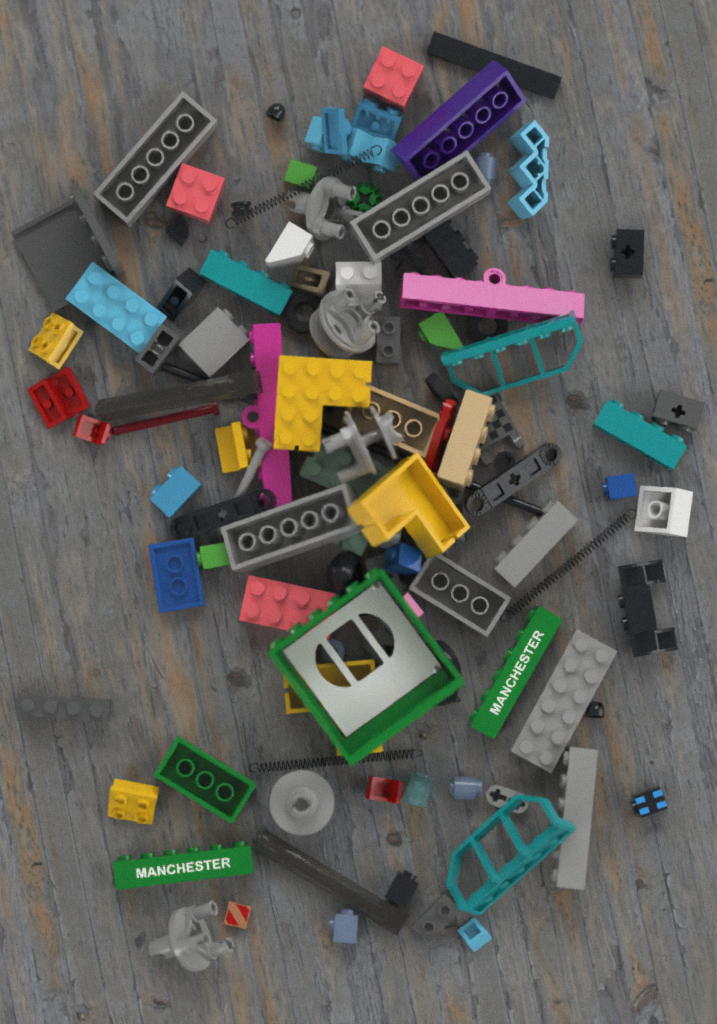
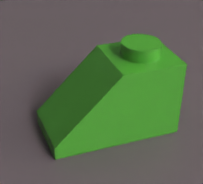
M437 312L418 324V336L423 343L427 341L431 347L450 351L463 346L444 313Z

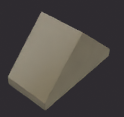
M297 265L290 286L312 293L323 299L331 278L330 272Z

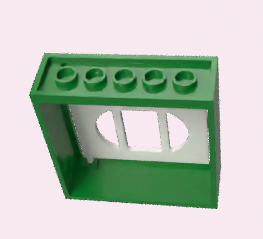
M374 567L364 574L366 579L361 583H358L356 580L345 588L347 593L342 597H339L338 594L326 602L328 607L321 611L318 608L308 615L309 621L302 625L301 622H298L289 629L290 635L284 639L282 636L276 638L270 643L269 646L271 648L268 651L269 656L351 767L465 684L463 677L382 567L379 570ZM381 579V581L384 583V585H385V586L387 587V589L390 591V593H391L392 596L395 598V600L398 602V604L400 605V607L403 609V611H404V612L406 613V615L409 617V619L411 620V622L414 624V626H415V627L417 628V630L420 632V634L422 635V637H423V638L425 639V641L428 643V645L430 646V648L433 650V652H434V653L436 654V656L439 658V660L441 661V663L444 665L443 668L441 667V665L439 664V662H438V661L436 660V658L433 656V654L431 653V651L428 649V647H427V646L425 645V643L422 641V639L420 638V636L417 634V632L414 630V628L412 627V625L409 623V621L406 619V617L403 615V613L401 612V610L398 608V606L395 604V602L392 600V598L390 597V595L387 593V591L384 589V587L382 586V584H381L378 580ZM359 614L375 615L388 624L394 636V651L391 657H388L359 617ZM350 619L355 622L383 661L380 667L360 681L356 680L326 639L329 634ZM318 644H322L351 684L350 687L333 685L320 674L315 660ZM282 650L284 651V653L286 654V656L289 658V660L292 662V664L295 666V668H296L297 671L300 673V675L303 677V679L306 681V683L308 684V686L310 687V689L307 688V686L305 685V683L302 681V679H301V678L299 677V675L296 673V671L294 670V668L291 666V664H290V663L288 662V660L285 658V656H284L283 653L281 652ZM318 699H319V701L322 703V705L325 707V709L327 710V712L330 714V716L333 718V720L336 722V724H337L338 727L341 729V731L344 733V735L347 737L346 739L343 737V735H342V734L340 733V731L337 729V727H336L335 724L332 722V720L329 718V716L327 715V713L324 711V709H323V708L321 707V705L318 703V701H317Z

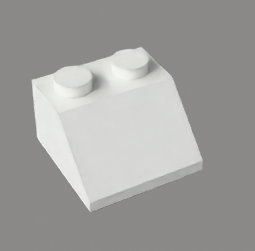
M289 221L265 260L267 268L275 269L300 263L305 257L308 259L315 249L313 235Z
M381 261L375 265L371 262H336V290L343 291L346 288H351L360 300L369 298L377 290L382 291ZM382 305L375 311H382Z
M640 486L634 531L687 537L693 492L671 487Z

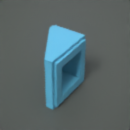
M475 916L457 930L473 952H476L492 938Z

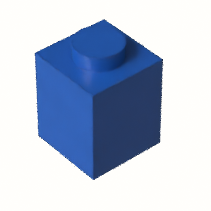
M634 473L607 476L605 482L602 483L603 496H608V501L636 497L637 489Z
M402 542L387 547L384 569L404 577L420 573L423 552Z

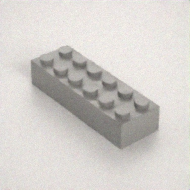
M182 91L97 188L93 196L130 228L179 172L181 164H186L219 126L218 121Z
M468 150L350 221L349 228L371 263L375 265L488 196L492 188Z
M344 483L221 527L232 571L246 573L361 533L363 526H358L346 510L358 499L355 486Z
M575 629L509 751L552 773L617 651Z
M567 746L566 751L562 753L561 764L565 765L564 774L560 773L559 787L563 788L562 797L558 796L557 810L560 811V818L573 822L577 830L552 851V856L556 858L555 866H551L550 880L554 881L553 884L556 887L585 890L598 756L597 749Z

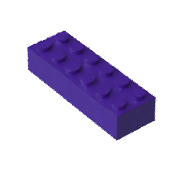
M492 60L393 147L391 151L411 179L416 182L466 150L468 152L471 151L521 107L527 99L509 71L495 60Z

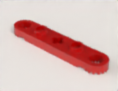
M448 398L443 403L444 407L441 406L443 410H440V420L436 422L425 458L426 465L436 479L446 443L449 441L453 430L451 427L458 405L457 401Z

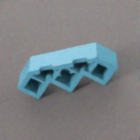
M313 116L304 142L312 145V150L324 153L321 117ZM353 127L351 134L347 137L348 153L344 155L334 154L342 157V160L345 162L348 159L352 162L351 157L355 159V155H357L358 163L371 167L373 171L380 174H385L386 171L395 173L399 164V160L391 151L398 143L387 138L373 137L363 130ZM373 147L374 158L368 152L370 159L365 155L366 161H364L362 158L363 151L367 154V149L371 152L370 148Z
M536 120L524 124L509 138L510 142L523 157L508 170L522 189L507 204L521 220L534 216L548 202L546 180L549 173V160H547L549 137Z

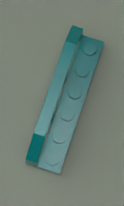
M571 310L565 315L533 325L527 324L523 328L498 336H488L485 340L450 351L444 350L441 360L443 366H447L453 384L465 390L488 396L568 371L583 344V337L575 312ZM574 326L578 341L566 364L545 371L534 337L544 339L551 336L550 332L559 330L562 333L573 329ZM530 340L540 373L506 383L496 353L506 350L508 345L515 344L516 346L527 344ZM490 351L501 385L480 390L457 378L453 367L462 364L464 359L470 357L472 360L480 359L485 356L484 353Z
M518 794L513 796L452 852L446 885L458 909L476 915H481L577 830L573 822L559 818L548 799ZM522 802L539 803L542 805L551 823L545 831L537 835L526 847L509 814ZM502 821L518 853L509 863L503 865L497 873L480 840ZM473 847L489 879L465 901L457 886L462 857Z

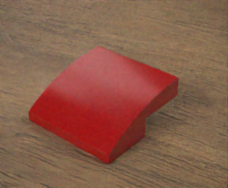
M66 367L27 389L48 429L92 407L71 367Z

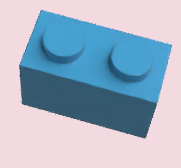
M182 466L178 469L174 467L166 475L168 480L163 485L159 483L150 492L152 495L150 500L170 519L202 487Z

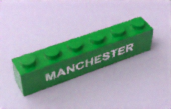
M537 606L536 610L531 608L525 618V620L529 621L525 629L520 627L514 638L517 641L513 649L508 648L503 657V660L506 661L502 669H496L491 678L494 681L490 689L485 688L480 697V700L483 701L480 708H474L468 720L472 721L469 726L492 739H495L563 620L541 606Z
M246 841L232 842L233 847L223 848V844L209 845V850H200V846L186 848L187 852L178 853L177 849L163 851L164 855L155 856L154 852L141 853V858L132 859L131 855L118 856V861L112 862L115 889L121 890L253 874L255 869L252 844L246 845Z

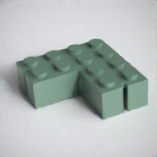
M321 434V440L328 438ZM320 442V452H310L313 457H307L299 476L327 490L341 485L336 472L355 464L354 461L356 460L349 447L344 445L328 454ZM371 459L377 474L367 473L346 484L355 486L359 498L390 471L391 468ZM361 532L332 543L339 546L341 541L344 543L343 549L361 557L369 541Z

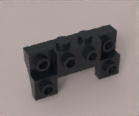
M662 559L617 567L621 586V594L617 595L620 608H624L625 617H621L624 631H628L633 657L678 650L675 628L657 629L651 595V584L666 582Z

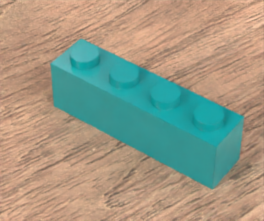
M211 249L199 272L202 278L279 318L282 317L289 299L293 296L290 285L280 280L278 283L270 280L271 276L261 270L255 272L249 269L250 265L240 259L237 262L229 258L230 254L221 249H218L217 252Z
M614 399L612 402L607 400L592 426L670 471L674 470L687 445L683 444L684 439L675 434L669 436L663 432L664 428L654 422L650 425L643 421L645 417L635 411L630 413L624 410L625 406Z

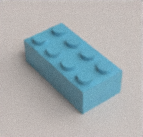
M94 262L90 264L65 298L138 353L142 351L167 318L165 314Z

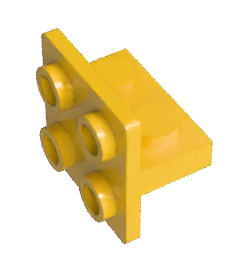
M52 313L45 319L39 334L32 339L29 351L60 370L84 331L76 327L71 321Z
M240 421L231 423V426L215 429L223 473L247 469L256 451L255 443L260 435L256 436L255 429L248 428Z
M114 778L113 786L110 787L107 815L118 820L124 819L139 824L152 825L160 787Z

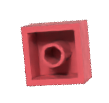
M382 47L363 86V93L404 112L423 74L424 65L386 47Z
M182 163L166 204L167 209L211 225L226 185L225 178Z

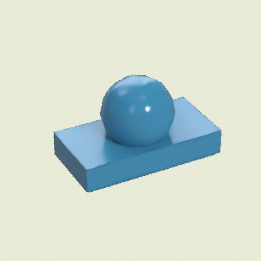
M321 108L325 154L344 155L348 153L347 137L351 134L352 126L345 118L344 108Z

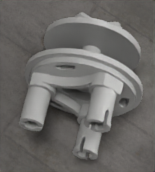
M346 288L343 291H331L325 295L320 302L319 309L313 312L309 321L310 332L317 346L325 354L335 359H346L354 353H363L369 350L376 341L377 333L380 332V326L374 320L373 314L387 300L385 295L379 298L383 292L377 290L369 298L362 300L356 297L355 292L351 288Z
M373 405L370 406L369 410L377 429L360 436L349 412L345 411V416L342 418L346 427L340 429L339 433L321 440L326 453L329 454L331 451L346 445V447L349 446L356 460L354 461L355 464L336 472L341 484L352 481L367 473L377 474L366 449L367 446L377 441L383 440L393 460L397 458L392 445L403 441L404 436L393 429L392 421L394 415L391 412L379 417Z

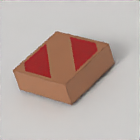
M229 901L224 924L246 929L252 906Z

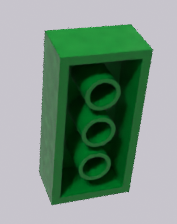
M180 735L177 736L153 775L231 824L235 822L258 784Z

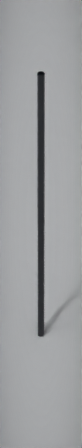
M165 362L162 367L164 372L247 404L254 405L253 399H258ZM322 423V433L330 436L339 433L340 429ZM373 443L366 447L371 452L392 459L387 448ZM395 451L397 458L394 460L400 462L409 456ZM472 481L470 487L465 486V488L475 491L482 484ZM513 496L502 501L537 516L543 514L542 507Z

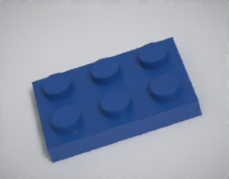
M194 537L148 545L159 612L164 613L205 606Z

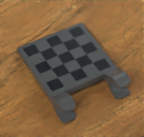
M497 393L488 395L493 398L492 405H495V413L492 422H487L486 424L488 434L485 443H480L479 445L481 449L480 460L485 467L492 464V459L486 450L489 446L510 436L516 449L524 446L522 437L514 426Z

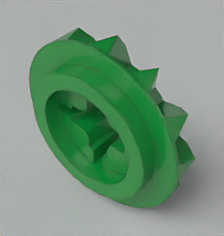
M362 181L353 185L356 187L355 198L352 201L346 199L347 206L351 210L367 212L383 202V196L379 187L371 182ZM359 192L364 196L371 194L369 198L371 207L366 203L359 204L361 200Z

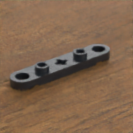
M544 443L470 493L464 500L466 512L473 516L483 515L489 509L495 507L548 471V469L559 463V460L562 458L559 446L554 443ZM552 448L554 450V457L552 460L547 461L544 453L547 449ZM511 474L517 475L518 478L515 479L516 484L509 483ZM479 498L481 507L474 511L471 507V501Z
M263 488L176 517L170 525L171 534L175 538L186 539L271 510L276 505V496L272 490ZM261 494L268 495L270 501L266 507L262 506L259 502ZM220 508L228 513L225 516V520L223 517L219 518L218 513L221 512ZM180 521H183L188 527L184 534L180 533L177 529Z

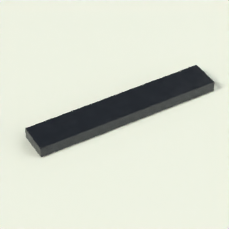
M435 31L426 52L430 56L478 73L492 60H495L509 71L519 88L553 100L562 79L558 75Z

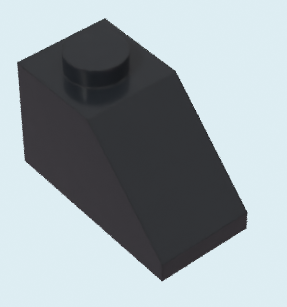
M189 267L174 280L157 308L171 321H176L198 296L207 282Z

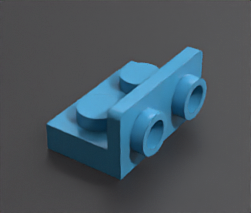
M361 99L351 126L359 128L373 137L387 138L395 141L404 114L396 107L378 105L379 102L374 99Z

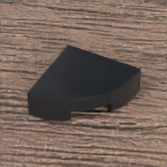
M182 214L166 229V232L181 247L186 243L189 234L187 221Z

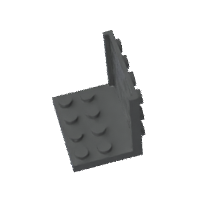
M77 183L69 187L72 192L68 195L70 201L11 232L54 313L72 304L65 298L92 262L99 265L116 279L126 275L122 264Z

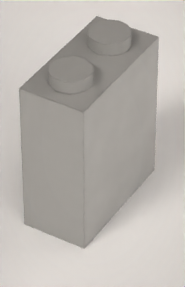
M219 307L178 344L210 380L250 344L247 338L249 336L248 331L242 325L237 327L232 322L234 317L226 309L222 311Z

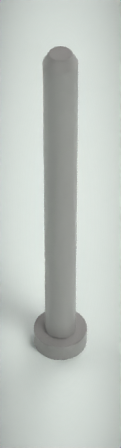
M261 437L257 438L255 444L258 447L234 498L246 494L265 451H269L272 447V443L269 440ZM220 527V528H219V531H218V535L223 538L222 531H221V527Z

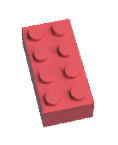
M249 575L239 620L289 631L298 622H301L303 625L309 621L308 615L319 608L322 611L327 608L326 602L336 594ZM331 634L326 637L327 640H330Z

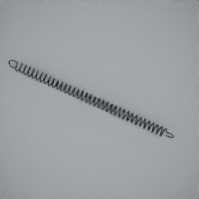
M371 147V148H370V149H371V152L367 149V154H368V152H369V153L371 154V156L374 158V155H373V152H372V148H373V147ZM363 151V156H362V158L364 159V161H366V158H365V155H364L365 152ZM355 155V159H356L355 163L358 165V161H357L358 156ZM347 160L348 164L344 161V166L340 163L339 170L341 173H343L342 167L347 171L345 163L349 169H351L349 162L355 167L353 160L352 162ZM332 167V171H333L332 175L335 177V174H334L335 168ZM324 171L325 176L323 175V177H326V174L331 177L330 172L328 174ZM313 177V181H312L311 179H309V183H310L309 187H310L311 189H312L311 182L313 183L314 186H316L315 181H314V179L316 180L315 177ZM305 180V185L301 182V186H302V188L300 187L301 190L303 189V186L306 188V190H308V187H307V184H306V182H307L306 180ZM290 188V193L286 190V195L288 193L290 197L293 198L291 191L293 192V190ZM282 192V197L280 196V198L285 202L284 193ZM274 196V200H275L274 204L277 206V202H276L277 197ZM268 201V202H267V205H266L264 202H262L263 207H264V205H265V206L267 207V209L269 210V205H268V203L270 204V202ZM259 204V209H258V211L262 214V211H261V208H260L261 205ZM251 208V212H252L251 216L254 218V214H253L254 209ZM243 211L244 217L241 215L240 219L242 217L246 221L245 215L247 216V214ZM235 216V218H236L235 223H236L237 225H239V224H238V220H237L238 216ZM231 217V218H229V219L226 220V223H225V224H226V227H227V228H230V229H231V228H234V226H233V227H228V226H227V221L230 220V219H233V220H234L233 217Z
M635 511V516L632 519L627 514H624V517L626 515L630 520H633L637 513ZM620 516V519H621V520H619V521L625 526V523L623 522V520H622V518H621L622 516ZM614 522V526H613V525H610V527H611L610 530H611L614 534H615V532H614L612 526H613L617 531H619L618 528H617L616 525H615L616 522ZM604 530V534H605L604 536H605L607 539H609V538L607 537L606 533H605V532H607V531ZM594 538V542L590 541V543L592 542L597 547H599L596 543V541H598L596 538ZM587 544V547L584 546V550L586 548L591 553L592 551L590 550L589 546L595 550L593 545L591 546L590 544ZM577 552V555H578V556H576V557H577L580 561H582V559L580 558V556H579V554H578L579 552ZM570 557V560H571L570 563L575 567V564L573 563V561H572V559H571L572 557ZM547 576V579L549 578L550 580H552V581L555 583V581H554V579H553L552 576H551V578ZM544 579V583H542V584H543L545 587L549 588V587L547 586L546 582L549 583V584L552 586V584H551L550 581L548 582L547 580ZM537 585V588H538V589H536V590H537L540 594H542V592L540 591V589H539V587H538L539 585ZM527 593V596H528L527 599H528L530 602H532V600L530 599V597H529V595H528L529 593ZM507 609V612L509 611L510 613H512V614L515 616V614H514V612H513L512 609H511V611Z
M409 749L407 750V755H406V751L403 750V757H402L401 750H399V755H397V751L395 750L394 756H393L392 751H390V758H389L388 751H386V757L384 756V752H382V753H381L380 761H382V755H383L385 761H386L387 755H388V759H389V761H390V760H391V753H392L393 760H395V753H396V755H397V759H398V760H399L400 754H401V758L404 759V752H405L406 759H408V751H409V754H410V750H409ZM412 749V753L410 754V758H411V759H412L413 751H417V750ZM377 752V759H376L375 753H373V759H372V757H371V754H369V755H368L367 762L369 763V756H370L372 762H373L374 756H375V760H376V762H377V761H378V754H379V752ZM330 756L329 762H328V758L325 757V764H324L323 757H321V765H320L319 758L317 757V762H316V764H315V767L317 768V764H318V763H319V766L321 767V766H322V761H323V765H324V767H325V766H326V759H327L328 766H330V762H331V761H332V765L334 766V765H335V760H336L337 765H339V758H340L341 765H343V760H345V764H346V765H347L348 762H346V759H345L344 757L342 758V761H341V757L338 756V763H337L336 756H334V764H333L332 757ZM304 758V764L302 765V768H303V769H304L305 764H306V767H307V763H306V759H305V758ZM308 758V767H309V762H310V766H311V768H313V760H314V758L312 759V765H311L310 758ZM301 759L299 760V766H298L297 760H295V768H294L293 761L291 760V766H289V762H288V760H287V761H286V768H285V770H287V763H288V767H289L290 770H291L292 765H293L294 770L296 769V763H297L298 769H300V761H301ZM274 761V763H273V769H272L271 762H269V770H268V767H267V771H268V772L270 771V766H271L272 771H274V765H275L276 771H278L279 766H280V770L282 771V770H283L284 761H282V769H281V765H280V762H279V761H278V767H276V763H275V761ZM265 762V769L263 768V764L261 763V765H260V770H259L258 763H253V764H257L259 773H261V767H262V769H263V772H265L266 767H267V763H266V762Z

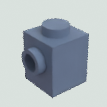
M340 909V912H335V918L330 917L329 931L334 932L333 942L356 944L358 914H354L353 909Z

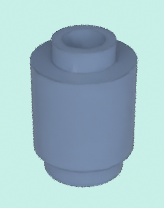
M479 153L478 157H474V161L488 184L493 186L494 180H496L497 158L492 157V153Z
M335 639L328 640L331 646L337 648V654L342 659L345 653L343 644ZM322 646L321 653L323 658L328 662L334 663L333 659Z
M454 776L453 781H449V795H453V799L476 800V798H481L482 779Z

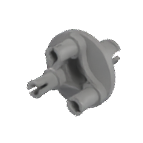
M330 176L321 179L311 193L300 191L299 194L295 190L297 195L295 196L291 191L293 198L287 193L289 200L293 201L292 206H284L290 212L306 215L308 232L313 235L314 239L321 241L328 240L331 237L342 239L346 232V228L342 224L350 223V221L365 213L351 210L350 207L346 206V199L352 201L355 198L356 187L345 185L338 178Z
M296 770L287 773L276 782L270 795V811L273 819L283 830L291 834L310 835L321 830L329 822L334 811L335 800L331 786L322 776L312 771ZM300 797L308 801V805H305L304 810L298 809L295 805V802L299 801Z
M209 901L199 906L192 905L175 910L169 921V934L150 942L149 953L151 956L160 954L159 957H156V961L177 957L186 969L198 972L206 969L210 962L217 959L218 956L233 952L234 943L229 937L212 942L210 932L203 919L216 916L218 908L214 901Z

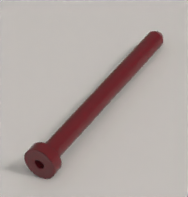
M213 400L210 405L116 426L111 431L112 435L118 436L214 413V416H219L220 409L218 401Z

